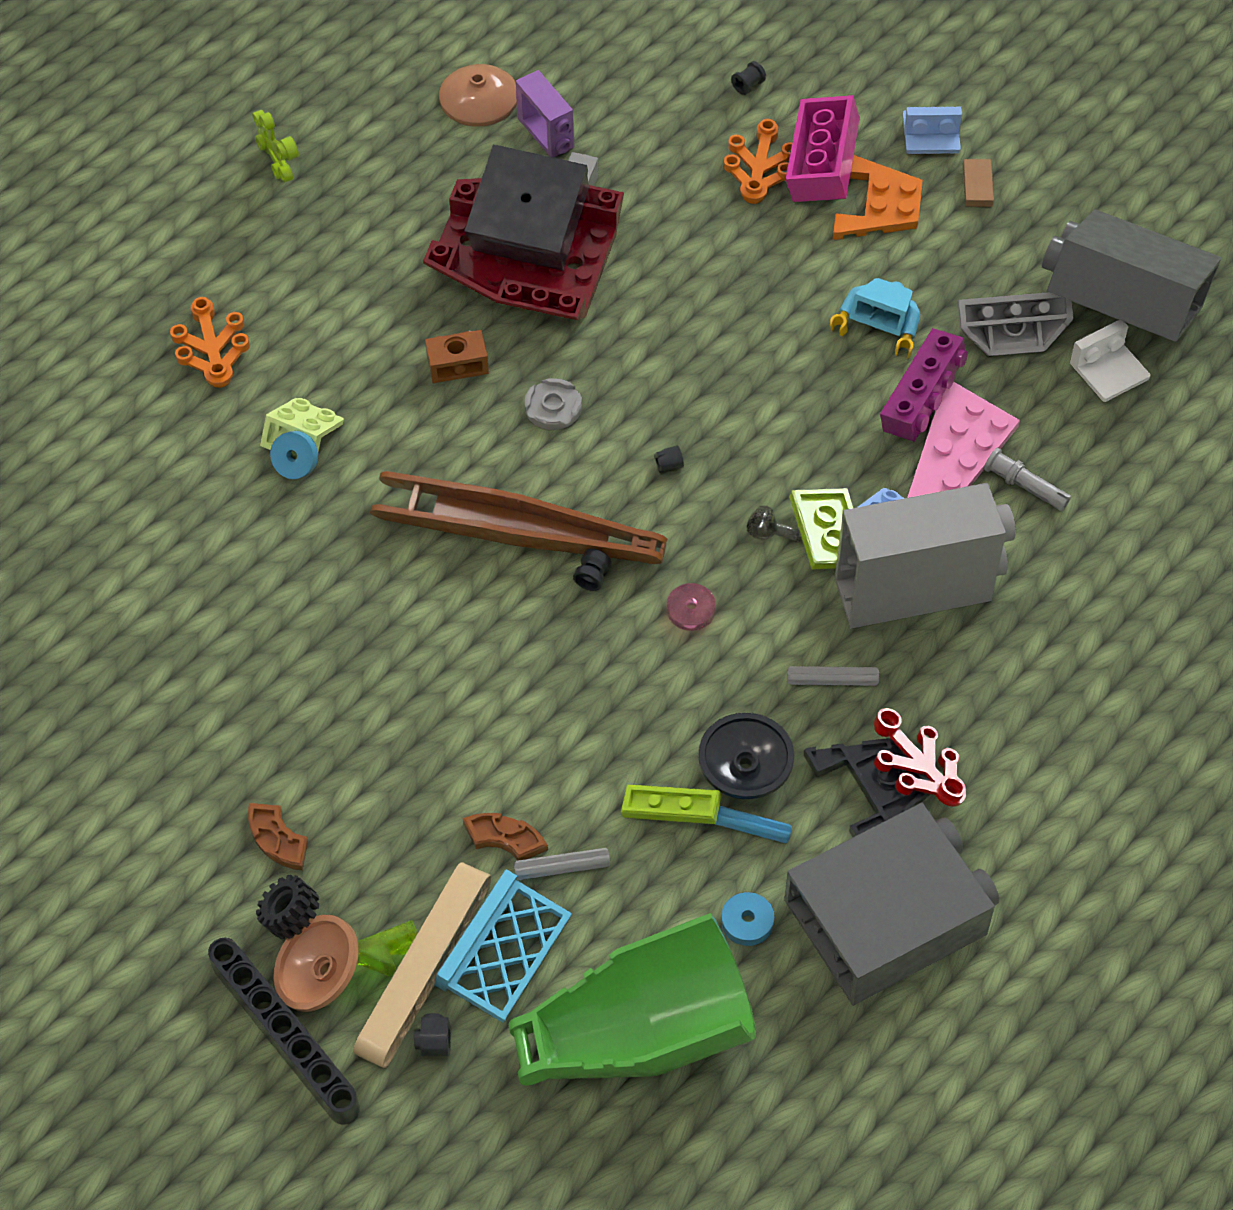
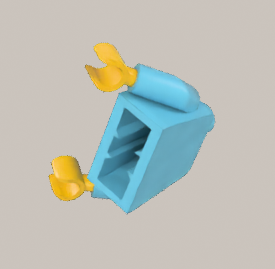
M875 278L870 283L854 287L849 291L839 309L841 313L831 317L830 327L832 332L835 326L841 325L839 330L840 336L845 335L848 331L847 318L850 316V319L897 336L902 334L903 338L897 341L895 355L897 356L900 348H907L908 359L912 355L914 345L911 338H914L916 335L921 314L916 302L911 300L912 290L905 288L902 283L897 281L891 283Z

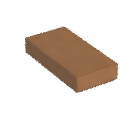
M964 159L965 206L993 207L991 159Z

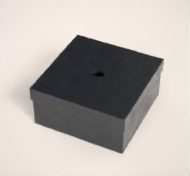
M493 144L465 228V234L470 240L472 250L563 271L589 190L587 165Z

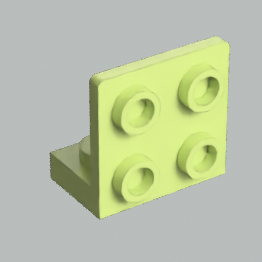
M295 398L266 414L260 446L271 450L273 442L281 434L290 431H301L313 439L319 451L321 438L343 425L344 418L335 415L332 410L313 406L308 400ZM292 450V457L296 460L297 454Z

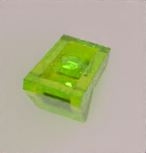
M413 920L359 940L357 964L393 977L396 967L392 955L406 954L417 936Z

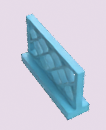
M507 869L437 973L434 984L444 992L447 989L502 1023L508 1017L572 915L569 911L517 881V875ZM517 892L529 899L531 909L514 912L512 899ZM508 907L509 913L503 914L506 908ZM551 912L561 919L557 926L542 929L539 914ZM533 915L537 930L520 934L516 918ZM511 920L515 935L497 938L495 931L497 922ZM491 933L492 940L485 941ZM551 934L546 941L544 935ZM539 937L542 947L541 951L525 955L522 940ZM516 941L520 957L503 960L499 945ZM494 946L498 961L480 965L477 954L480 948ZM474 960L475 966L469 967L471 962ZM533 960H534V962L532 963V965H531L530 968H529V966H528V961H533ZM522 963L525 972L523 979L509 982L505 966ZM500 968L503 983L486 987L482 971ZM477 972L481 988L468 991L460 986L458 982L463 975ZM517 987L512 995L510 988ZM500 990L506 991L508 1003L502 1011L490 1004L487 993Z

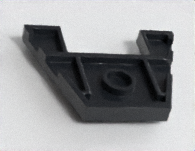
M891 738L862 741L860 745L844 746L842 743L831 745V748L816 750V747L804 749L803 756L817 778L847 766L875 811V815L850 825L849 832L852 837L922 803L930 795L915 790L909 795L899 793L895 787V783L902 773H910L917 779L930 781L926 775L893 767L889 772H882L875 767L874 760L881 750H887L894 755L909 758Z

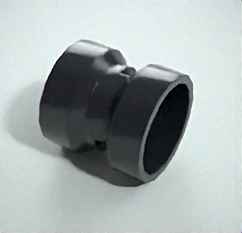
M587 549L581 557L582 565L578 566L574 572L573 580L583 589L598 591L604 582L603 575L609 571L612 561L609 556L599 550Z

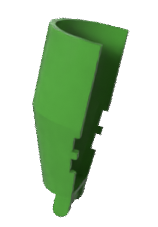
M711 913L616 949L609 954L611 959L594 971L592 968L583 973L585 978L568 990L565 987L534 1010L510 1020L508 1024L510 1034L515 1039L519 1059V1082L525 1086L533 1085L549 1078L658 1076L756 1038V1026L745 985L729 945ZM533 1032L539 1055V1061L534 1063L528 1040V1034Z

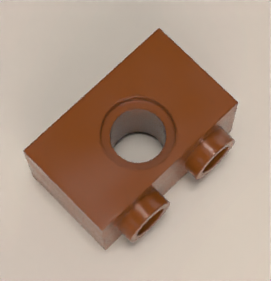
M482 330L465 331L459 334L425 339L432 383L489 374L488 356Z

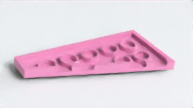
M953 382L951 388L945 390L942 395L941 404L935 411L907 498L972 486L984 471L985 463L995 448L1001 449L1019 427L1020 420Z

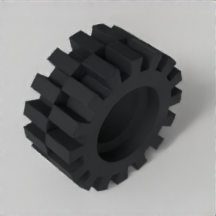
M287 875L286 880L283 877L279 878L277 885L272 883L269 886L271 888L269 892L264 891L262 894L264 900L258 901L257 906L260 909L256 910L258 922L280 939H285V937L291 939L294 936V932L297 935L301 934V928L303 926L308 928L311 924L308 920L315 918L316 913L313 910L319 909V903L317 902L319 896L316 894L317 892L298 876Z

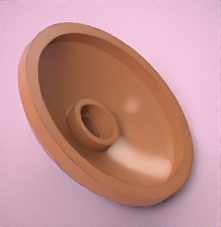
M473 64L464 66L448 75L441 84L439 90L440 105L448 117L460 124L468 126L492 125L507 118L516 108V82L506 71L492 65Z
M319 915L314 919L310 918L308 922L311 924L308 928L303 926L301 934L297 935L294 932L293 938H287L283 943L275 962L274 986L279 997L292 1009L301 1012L321 1009L334 1001L349 984L357 965L358 941L352 927L339 917Z

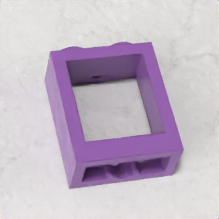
M539 70L516 80L518 120L540 146L553 158L574 148L573 109Z

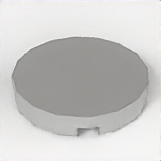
M552 378L542 380L541 384L537 386L534 384L530 387L525 395V413L528 419L535 426L545 430H560L569 427L577 421L581 414L582 397L575 389V386L568 381Z

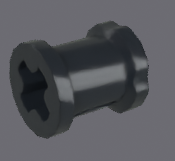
M756 61L747 64V68L741 73L736 72L731 76L733 87L741 95H746L750 92L751 87L755 84H761L766 80L764 68Z

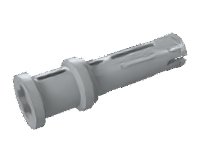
M995 448L985 463V471L996 473L1004 478L1005 483L1009 485L1016 484L1061 512L1064 510V507L1066 508L1072 497L1070 494L1061 491L1039 476L1029 472V470L1024 468L1025 465L1020 460L1014 461L1002 454L1001 449Z

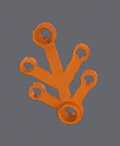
M764 119L757 126L759 145L756 158L745 147V139L741 135H732L729 138L728 148L737 155L730 154L724 158V170L731 173L740 182V193L743 199L751 204L760 203L766 197L768 188L786 181L787 172L782 171H787L789 163L786 161H789L791 152L787 151H791L792 142L785 143L782 146L781 152L767 159L770 143H774L778 138V125L772 119ZM740 158L752 170L751 177L740 168ZM778 166L776 173L762 179L763 173Z
M198 297L191 305L193 319L200 322L204 340L189 334L184 325H174L170 329L172 341L177 344L187 345L176 349V359L180 365H188L203 372L206 381L213 387H225L233 377L231 366L242 353L250 348L249 338L246 334L239 333L234 335L244 327L243 316L239 312L228 314L226 317L227 325L215 337L211 321L215 316L213 303L206 297ZM232 338L231 341L233 347L221 359V350ZM191 348L208 355L210 362L193 356Z

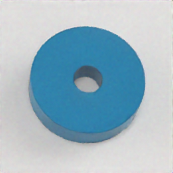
M290 431L281 434L275 439L271 447L270 457L274 468L280 475L288 479H298L307 476L315 469L318 462V450L313 439L306 433ZM292 450L297 454L296 460L292 457Z
M744 892L734 895L725 903L722 910L721 924L723 931L730 940L740 945L751 946L763 942L773 930L774 911L771 904L764 897L756 893ZM750 916L753 918V921L745 922L742 918Z

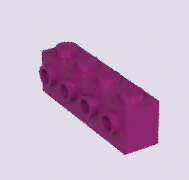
M934 328L931 329L880 413L883 432L915 442L920 432L926 430L930 415L933 410L936 411L939 408L942 395L946 389L951 388L959 367L962 368L966 363L968 352L965 351L963 337Z

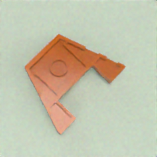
M854 155L850 179L869 181L865 216L836 213L833 240L843 239V235L856 234V237L866 236L867 232L877 230L888 233L916 229L918 227L923 180Z

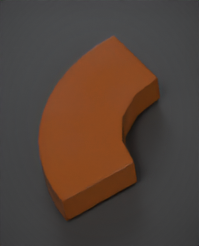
M249 803V825L253 838L259 848L276 863L303 871L308 845L307 837L295 834L285 826L282 820L280 805Z
M480 813L463 818V824L476 849L484 847L502 848L511 853L517 861L529 859L548 850V845L540 833L523 820L518 821L505 817L501 813Z

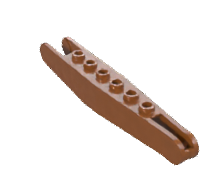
M389 471L381 472L379 480L393 488L411 490L412 495L408 509L376 504L372 505L370 510L373 516L383 520L513 546L583 554L587 549H596L605 553L610 558L648 564L662 563L668 540L665 536L655 532L636 529L517 493ZM422 493L437 496L433 513L417 511ZM611 536L632 543L631 545L608 542V539Z

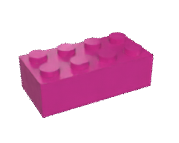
M853 95L800 100L786 175V182L793 202L846 199L860 121Z

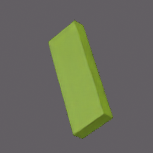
M627 784L621 814L623 818L716 824L722 796L718 790Z

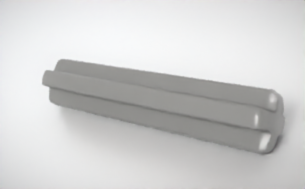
M790 666L787 670V681L791 685L876 686L879 683V670L876 667Z
M607 848L519 860L514 862V870L517 879L523 880L608 867L610 865V856Z

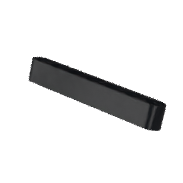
M226 937L214 940L208 949V956L217 977L330 1118L341 1125L354 1122L359 1115L360 1106L352 1085L236 942ZM224 955H232L227 961H218ZM241 979H251L246 985H237ZM262 1002L271 1003L268 1008H256ZM279 1027H291L290 1030L284 1034L276 1033V1030ZM302 1050L310 1051V1054L305 1058L295 1057ZM320 1075L331 1076L325 1083L315 1082L316 1078ZM346 1099L351 1101L345 1108L335 1107V1104L340 1100Z

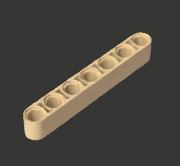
M463 862L458 864L360 1032L354 1045L353 1053L382 1068H386L390 1064L434 987L437 973L464 934L484 899L492 879L490 874Z

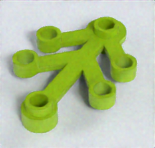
M262 109L253 112L254 122L259 128L255 140L260 151L265 150L273 160L274 164H271V168L277 180L282 179L284 183L293 180V173L285 159L289 161L299 157L295 141L291 136L280 141L276 140L275 124L269 112L264 113Z

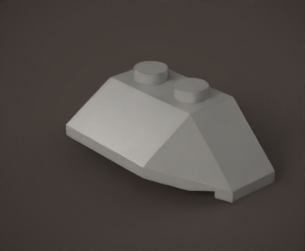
M1050 292L958 300L960 329L987 356L1044 352L1073 320L1072 301Z

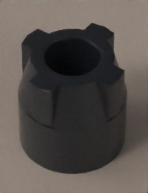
M678 445L665 448L654 454L659 473L684 468L683 456Z

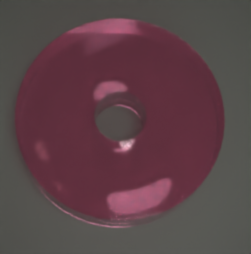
M682 584L672 590L668 596V618L680 629L687 631L700 630L708 626L715 616L716 601L714 595L709 589L700 584ZM694 605L695 608L689 609L687 606Z

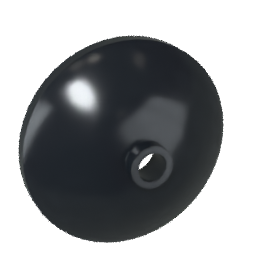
M735 713L717 720L706 730L699 745L698 759L705 779L716 790L737 799H757L775 792L787 781L793 769L794 748L787 732L774 720L756 713ZM742 764H748V765H750L751 767L745 769V768H742L741 765H742Z

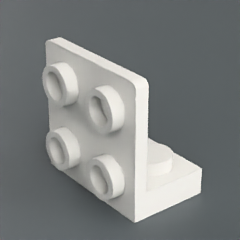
M1118 320L1076 341L1070 360L1073 368L1103 402L1109 401L1148 381L1150 378V373L1124 345L1128 325L1122 320Z

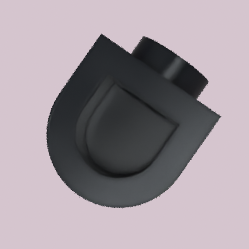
M436 1013L425 1014L421 1017V1029H415L414 1046L415 1050H421L422 1057L450 1056L452 1028L449 1018Z

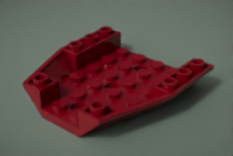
M482 178L457 179L449 198L450 216L440 240L431 241L423 264L496 303L573 320L585 318L617 235L624 192L589 185L588 194L565 267L561 271L473 251L471 245H462L463 242L470 241L466 237L465 228ZM574 263L581 265L577 269H571L568 267L570 264Z

